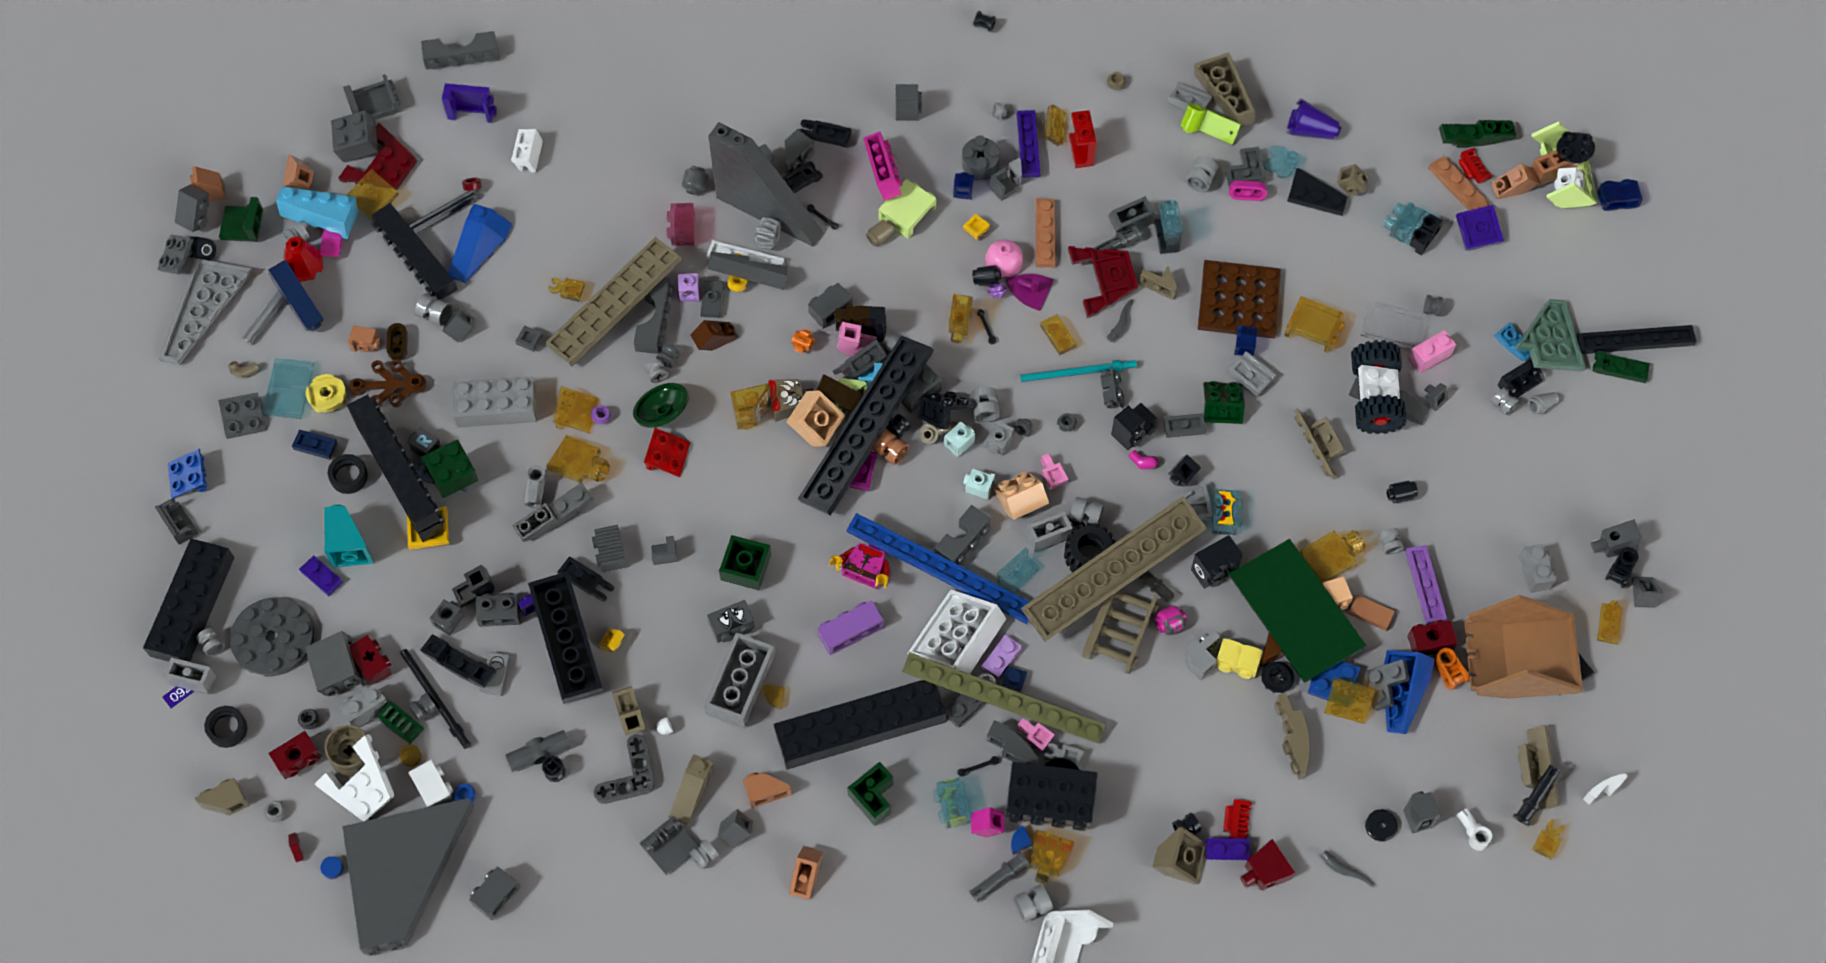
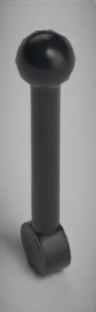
M809 204L807 206L808 212H813L814 214L819 216L821 219H823L825 222L831 225V228L833 230H836L838 228V224L836 222L830 221L824 215L815 210L814 205Z
M979 309L977 315L980 316L986 329L989 344L993 345L996 343V338L991 334L984 317V310Z
M993 756L989 761L966 769L960 768L957 774L963 777L965 773L987 765H997L999 759Z

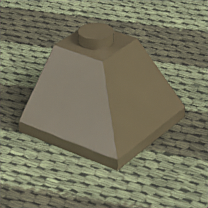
M1179 827L1158 846L1152 867L1165 876L1198 884L1206 857V843L1183 827Z

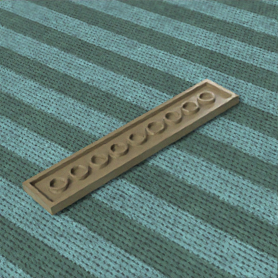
M1182 496L1023 606L1021 610L1043 641L1046 642L1204 532L1207 528L1185 497Z

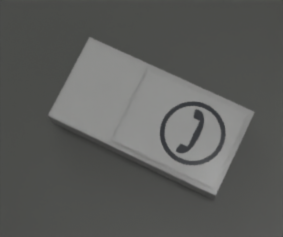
M489 652L486 665L497 672L485 688L480 687L481 693L501 696L511 658L510 655Z

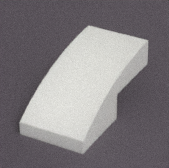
M1620 774L1604 780L1590 790L1583 800L1590 805L1602 791L1610 797L1628 776Z

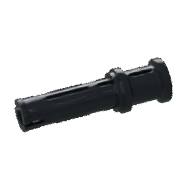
M1549 765L1530 796L1523 799V805L1517 814L1514 813L1512 817L1529 827L1533 815L1540 810L1541 806L1539 804L1561 771Z

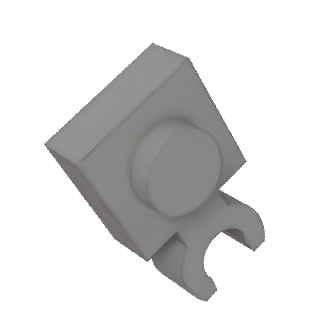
M1048 743L1047 748L1052 749L1054 753H1045L1044 758L1046 760L1066 758L1073 761L1079 768L1083 750L1063 744L1061 750L1054 743Z

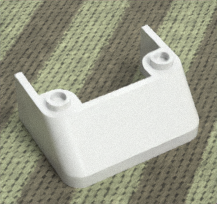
M1090 910L1052 911L1043 920L1032 963H1077L1081 946L1094 941L1098 928H1111L1114 923Z

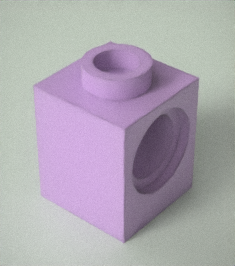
M697 273L678 274L680 302L700 301Z

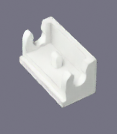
M536 129L518 130L511 162L520 171H523V166H526L530 172H536L543 143Z

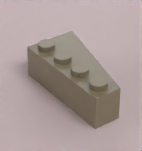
M1229 52L1194 64L1195 77L1206 91L1212 95L1214 101L1229 119L1240 123V128L1255 123L1254 108Z

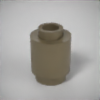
M882 219L868 230L866 238L874 247L877 244L881 245L894 235L893 230L895 228L889 220L885 221Z

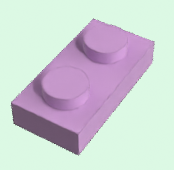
M1004 635L981 669L999 680L1006 671L1007 666L1011 664L1022 649V645Z

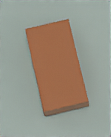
M1357 594L1348 614L1386 631L1395 611Z

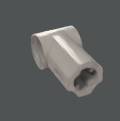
M533 465L527 471L528 479L524 505L530 508H538L543 502L547 477L541 466ZM535 475H541L537 480L532 479Z

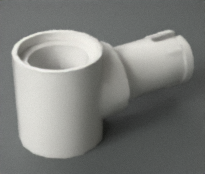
M1466 808L1456 816L1467 830L1466 833L1469 836L1470 846L1476 851L1484 850L1492 840V833L1487 827L1477 823L1469 809ZM1476 835H1481L1485 842L1478 841Z

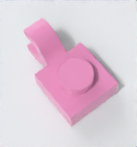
M1049 453L1042 455L1040 461L1045 469L1041 473L1049 489L1051 490L1067 483L1069 479L1061 464L1057 463L1054 465Z
M1024 718L1018 723L1017 729L1028 735L1025 741L1041 753L1055 736L1054 733L1039 722L1035 727Z

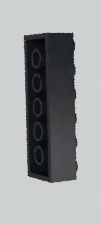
M190 538L143 646V649L150 657L168 662L171 657L188 662L191 661L198 645L196 636L204 630L235 558L229 548Z
M568 571L529 582L528 586L563 704L603 693Z

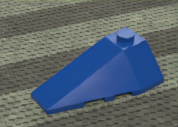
M473 203L448 272L454 280L466 283L480 268V264L493 254L495 248L504 243L512 223L491 208Z
M1387 650L1384 665L1403 659L1407 661L1410 681L1392 686L1395 706L1385 708L1387 732L1407 733L1431 680L1434 658L1420 652Z

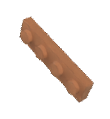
M1445 156L1429 165L1428 169L1468 211L1491 205Z
M1036 198V268H1055V199Z

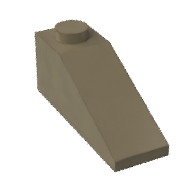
M693 754L683 775L669 818L673 816L680 823L689 825L713 774V761Z

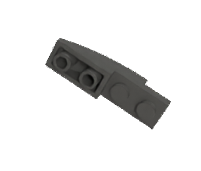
M581 482L549 505L544 503L512 526L523 542L531 540L579 515L578 511L592 502L593 498Z

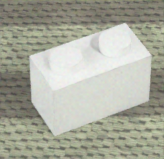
M429 760L408 772L427 807L454 801L450 795L454 791L448 781L443 782L441 777L444 776V773L439 764L434 766L432 760Z

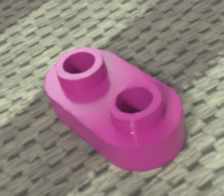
M1234 181L1229 185V195L1236 200L1261 201L1267 196V187L1261 182Z

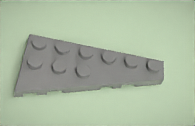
M196 258L159 359L162 362L180 365L253 272L252 269Z

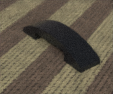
M434 634L429 637L420 649L423 654L448 671L482 688L487 686L497 672L483 662H477L452 648L448 642Z

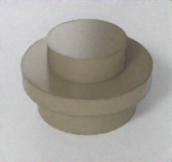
M1113 72L1107 78V85L1113 90L1122 89L1125 85V78L1120 72Z

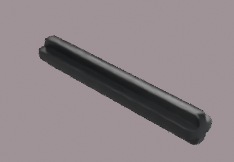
M468 191L414 221L409 226L415 233H418L475 201L477 196L474 191Z

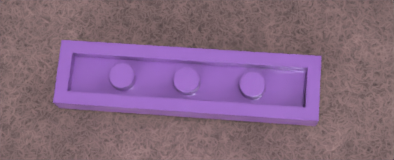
M1427 546L1407 548L1405 553L1425 624L1430 625L1437 620L1447 621Z

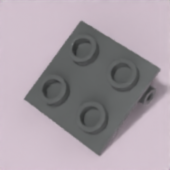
M258 392L218 400L226 439L266 431L261 410L262 401L261 398L259 399Z
M673 816L639 843L666 875L689 857L690 851L699 848L681 827L680 822L676 818L674 819Z

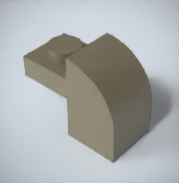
M630 686L612 692L625 736L645 730L633 687Z

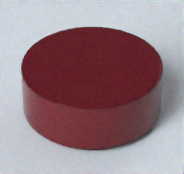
M472 177L463 180V190L474 191L482 187L481 179Z

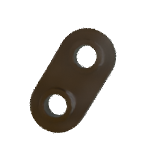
M394 323L387 329L386 350L390 359L402 360L407 355L408 332L403 324Z

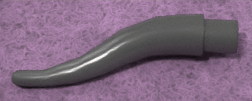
M1133 299L1126 303L1121 312L1119 322L1107 336L1110 342H1113L1124 331L1127 324V312L1129 306L1133 303Z
M1327 850L1321 854L1320 857L1335 872L1344 876L1358 878L1366 882L1370 887H1374V884L1366 876L1344 866Z

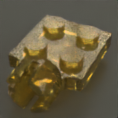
M568 435L565 436L546 466L549 471L578 483L583 482L586 478L601 482L606 477L600 475V473L608 475L610 470L608 461L599 457L601 450L598 447Z
M1334 530L1301 549L1300 553L1321 583L1356 566L1355 556L1363 552L1366 545L1362 537L1357 538L1360 534L1356 530H1351L1344 535H1339Z

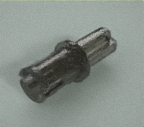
M1149 570L1138 577L1150 588L1152 593L1155 592L1165 602H1171L1175 597V594L1163 584V580L1155 577Z

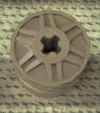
M344 725L337 727L329 734L325 742V753L330 764L336 772L343 776L353 777L365 766V763L353 748L366 735L357 726ZM353 750L352 756L348 757L347 754H350V751Z

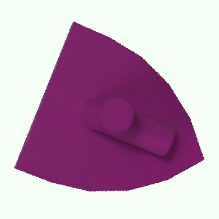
M1021 274L1006 279L1009 290L1022 304L1038 311L1041 310L1054 281L1052 278L1039 274Z

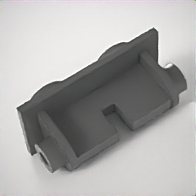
M1110 366V372L1109 370H1104L1100 375L1102 389L1109 388V390L1103 391L1104 405L1107 408H1113L1115 404H1118L1120 408H1123L1122 400H1124V394L1119 384L1122 382L1119 371L1116 372Z

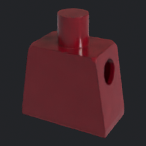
M1271 839L1246 861L1245 868L1248 872L1240 876V880L1246 888L1256 883L1259 889L1263 891L1293 879L1295 871L1274 840Z

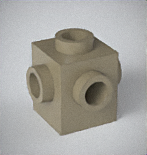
M1356 164L1340 168L1337 184L1351 196L1366 191L1368 175Z

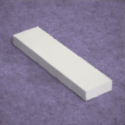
M712 240L706 255L707 259H709L711 252L741 253L743 256H749V261L777 265H784L785 258L715 240Z

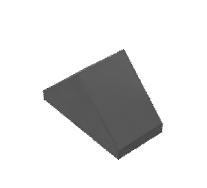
M1632 577L1634 606L1655 608L1662 599L1663 592L1654 578Z

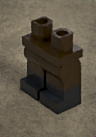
M847 304L846 309L836 308L834 318L836 331H839L842 322L860 325L861 334L876 336L879 342H883L887 328L885 307L853 306V304Z

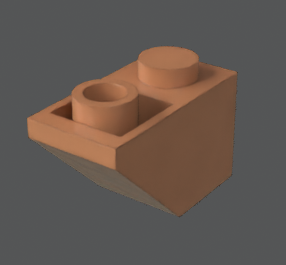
M289 155L283 186L305 190L310 189L313 170L306 162Z
M1523 163L1491 182L1497 199L1524 194L1539 184L1533 168Z
M196 166L192 167L193 175H190L191 184L209 193L208 202L226 199L225 184L220 173Z

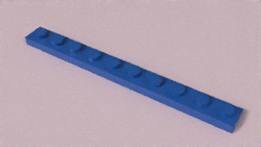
M858 513L855 514L849 524L847 533L970 596L997 604L1003 613L1025 624L1028 623L1029 619L1021 608L1030 601Z

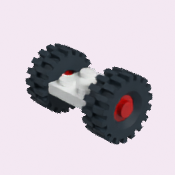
M1373 340L1374 342L1371 343L1367 341L1364 345L1361 343L1351 351L1352 372L1359 378L1361 400L1355 405L1356 426L1362 432L1367 431L1368 434L1375 432V434L1382 432L1383 434H1388L1389 431L1395 432L1396 429L1400 430L1402 426L1406 425L1405 402L1400 398L1398 372L1402 368L1401 349L1391 341L1386 343V340L1381 342Z

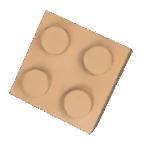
M819 390L806 391L786 423L812 447H821L827 445L846 415Z

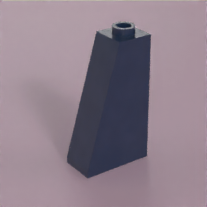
M284 260L268 269L270 279L306 331L309 329L314 331L321 327V322L324 320L287 261Z

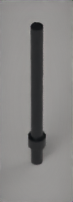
M407 649L400 652L401 656L450 727L449 731L452 736L458 739L464 749L470 747L471 743L463 733L464 729L460 723H456Z

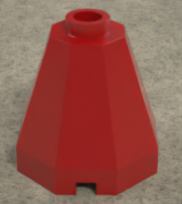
M299 236L291 237L285 243L283 261H287L299 282L313 280L316 277V273L324 269L323 256L320 254V250Z

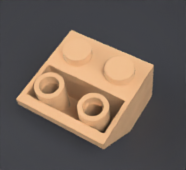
M1021 472L1015 478L1001 481L997 486L993 487V491L1006 514L1013 520L1049 504L1043 483L1029 472Z

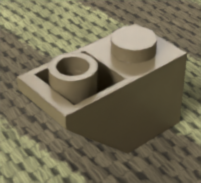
M234 778L226 779L219 786L204 790L199 796L195 797L196 802L201 808L226 815H232L249 806L240 785Z

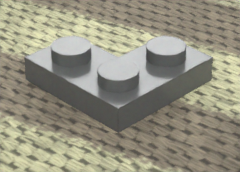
M1259 147L1240 149L1242 165L1225 168L1228 187L1234 181L1266 182Z
M1402 659L1366 670L1372 709L1379 711L1395 706L1392 686L1410 681L1407 661Z

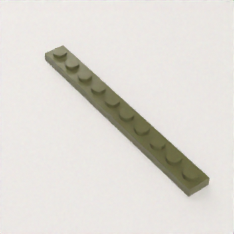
M909 652L902 670L903 673L1097 744H1099L1106 725L1095 719Z

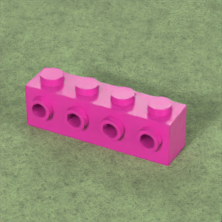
M881 131L864 137L863 140L876 184L883 200L886 201L901 195L900 186L903 185L899 175H897L899 174L897 166L893 163L895 159L889 141L884 140Z

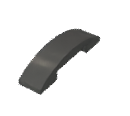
M1356 378L1349 396L1360 400L1359 378ZM1399 390L1400 398L1405 402L1406 419L1422 425L1429 407L1408 393Z

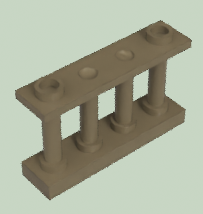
M1119 590L1103 601L1084 646L1082 657L1090 660L1092 653L1105 655L1126 663L1124 673L1129 674L1130 669H1135L1139 658L1136 657L1150 618L1152 615L1156 616L1160 605L1157 603L1158 596L1154 595L1152 602L1149 603L1122 593ZM1121 600L1147 610L1144 621L1114 610V607H1112L1113 601ZM1112 617L1141 628L1138 637L1134 638L1108 628L1104 624L1106 618L1110 619ZM1106 635L1134 646L1130 656L1100 645L1097 642L1099 636Z

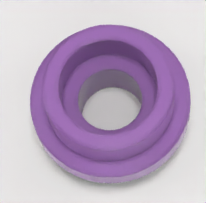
M1003 283L990 285L988 295L993 298L1003 297L1004 293L1007 292V288L1004 287Z
M598 405L592 409L591 418L595 423L605 424L610 420L611 413L606 406ZM601 413L604 415V417L600 418L597 416V414Z

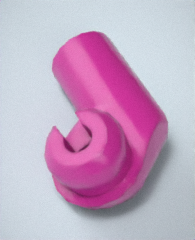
M1133 450L1128 455L1139 469H1153L1159 463L1157 457H1142L1136 450Z

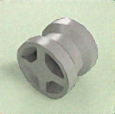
M661 359L650 361L645 366L646 372L650 374L649 379L652 383H659L669 375L668 371L664 369V363Z

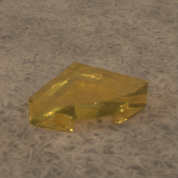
M764 685L766 700L773 707L781 709L785 688Z

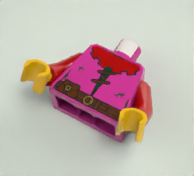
M859 543L856 547L850 548L839 556L834 555L831 557L828 565H835L836 571H839L841 568L842 576L876 590L879 584H883L884 588H887L888 580L891 576L889 561L885 559V553L871 544L867 546Z

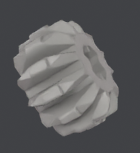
M763 217L758 222L755 233L756 246L767 250L775 248L781 233L780 221L774 218Z

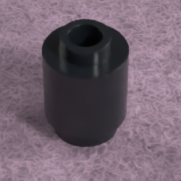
M996 265L977 267V269L972 271V278L975 285L986 286L998 284L999 280L1002 279L1000 268H996Z
M1407 480L1390 484L1386 494L1388 500L1396 504L1413 500L1414 497L1418 496V489L1414 481L1410 482Z

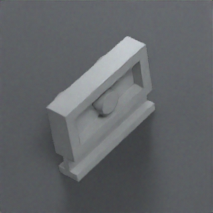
M1178 82L1177 87L1169 96L1168 103L1183 109H1187L1189 103L1207 108L1209 102H1211L1212 95Z
M1247 351L1227 371L1229 375L1256 396L1276 377L1274 372Z

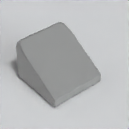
M1020 157L1010 162L1008 174L1017 186H1021L1022 181Z

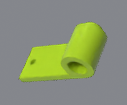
M1193 103L1188 104L1180 124L1183 127L1182 130L1187 133L1199 130L1233 145L1241 126L1236 121Z

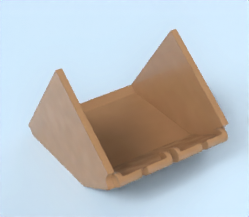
M1517 595L1468 614L1469 619L1464 620L1465 635L1472 637H1466L1467 654L1471 655L1468 656L1469 673L1475 674V676H1469L1471 691L1477 692V696L1511 699L1577 694L1583 691L1573 613L1522 595Z

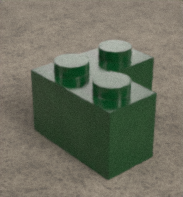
M878 762L847 787L848 796L874 826L891 814V805L881 794L894 785V779L884 765Z

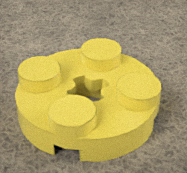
M319 375L312 380L309 387L307 386L306 398L310 406L318 413L332 412L343 407L347 396L345 385L341 379L334 377V375ZM325 390L331 392L329 396H321Z

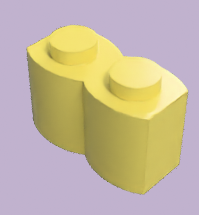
M1223 639L1216 659V666L1222 672H1236L1244 679L1255 678L1263 651L1230 639Z

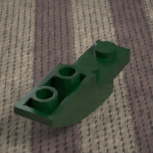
M1478 120L1476 124H1441L1439 127L1443 144H1456L1457 148L1486 146L1511 140L1517 136L1512 120Z

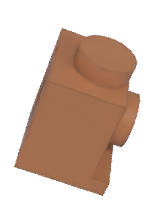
M353 325L348 339V344L353 352L356 349L362 352H375L381 342L376 329Z

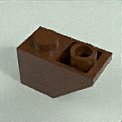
M703 320L691 333V337L698 350L713 351L739 337L731 322Z

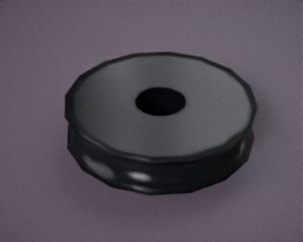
M1382 809L1370 813L1365 822L1368 835L1372 839L1381 842L1393 838L1398 827L1394 815ZM1378 823H1383L1385 828H1379Z

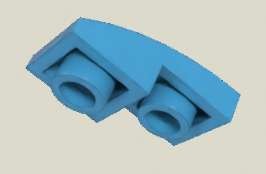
M1508 323L1494 335L1508 351L1523 362L1531 356L1528 350L1515 349L1522 335L1511 323Z

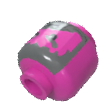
M1172 605L1158 611L1155 624L1160 633L1164 632L1166 635H1171L1184 629V621L1187 620L1183 609L1179 610L1176 606Z

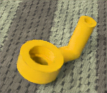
M730 275L727 285L732 291L741 292L746 289L747 280Z

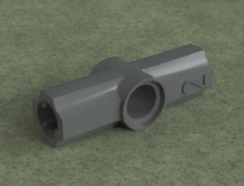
M561 730L545 738H533L526 743V746L507 753L505 756L512 772L531 764H541L547 757L566 750L571 745L565 731Z

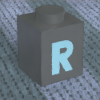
M421 427L413 432L408 440L411 450L421 457L442 447L437 437Z

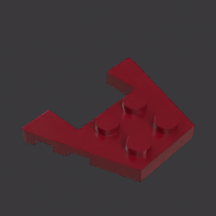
M378 123L376 125L377 143L384 145L365 172L347 165L338 178L342 183L349 181L355 182L357 185L370 184L373 187L397 190L415 166L417 160L388 130Z
M1068 246L1072 265L1092 261L1101 296L1083 300L1087 318H1090L1138 288L1128 251L1097 250L1090 247L1076 248V246Z

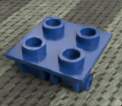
M200 449L168 463L171 498H176L195 488L198 492L206 491V469L204 467V457Z

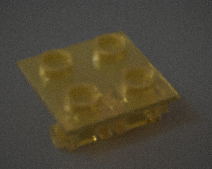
M561 386L553 418L556 428L563 429L564 426H568L590 434L593 423L591 411L596 407L598 398Z
M1339 677L1338 679L1333 678L1332 688L1324 713L1365 724L1376 689L1371 688V686L1359 685L1358 682L1355 684L1353 681L1341 680Z

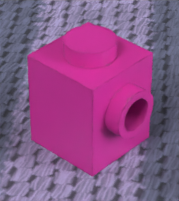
M990 807L971 812V833L985 838L1004 833V812Z

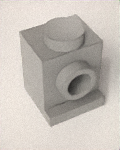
M996 420L994 427L985 440V448L993 454L998 453L1003 456L1014 437V428Z

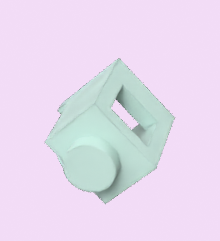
M972 469L971 473H966L963 484L966 485L965 492L988 500L995 483V474L991 473L990 475Z

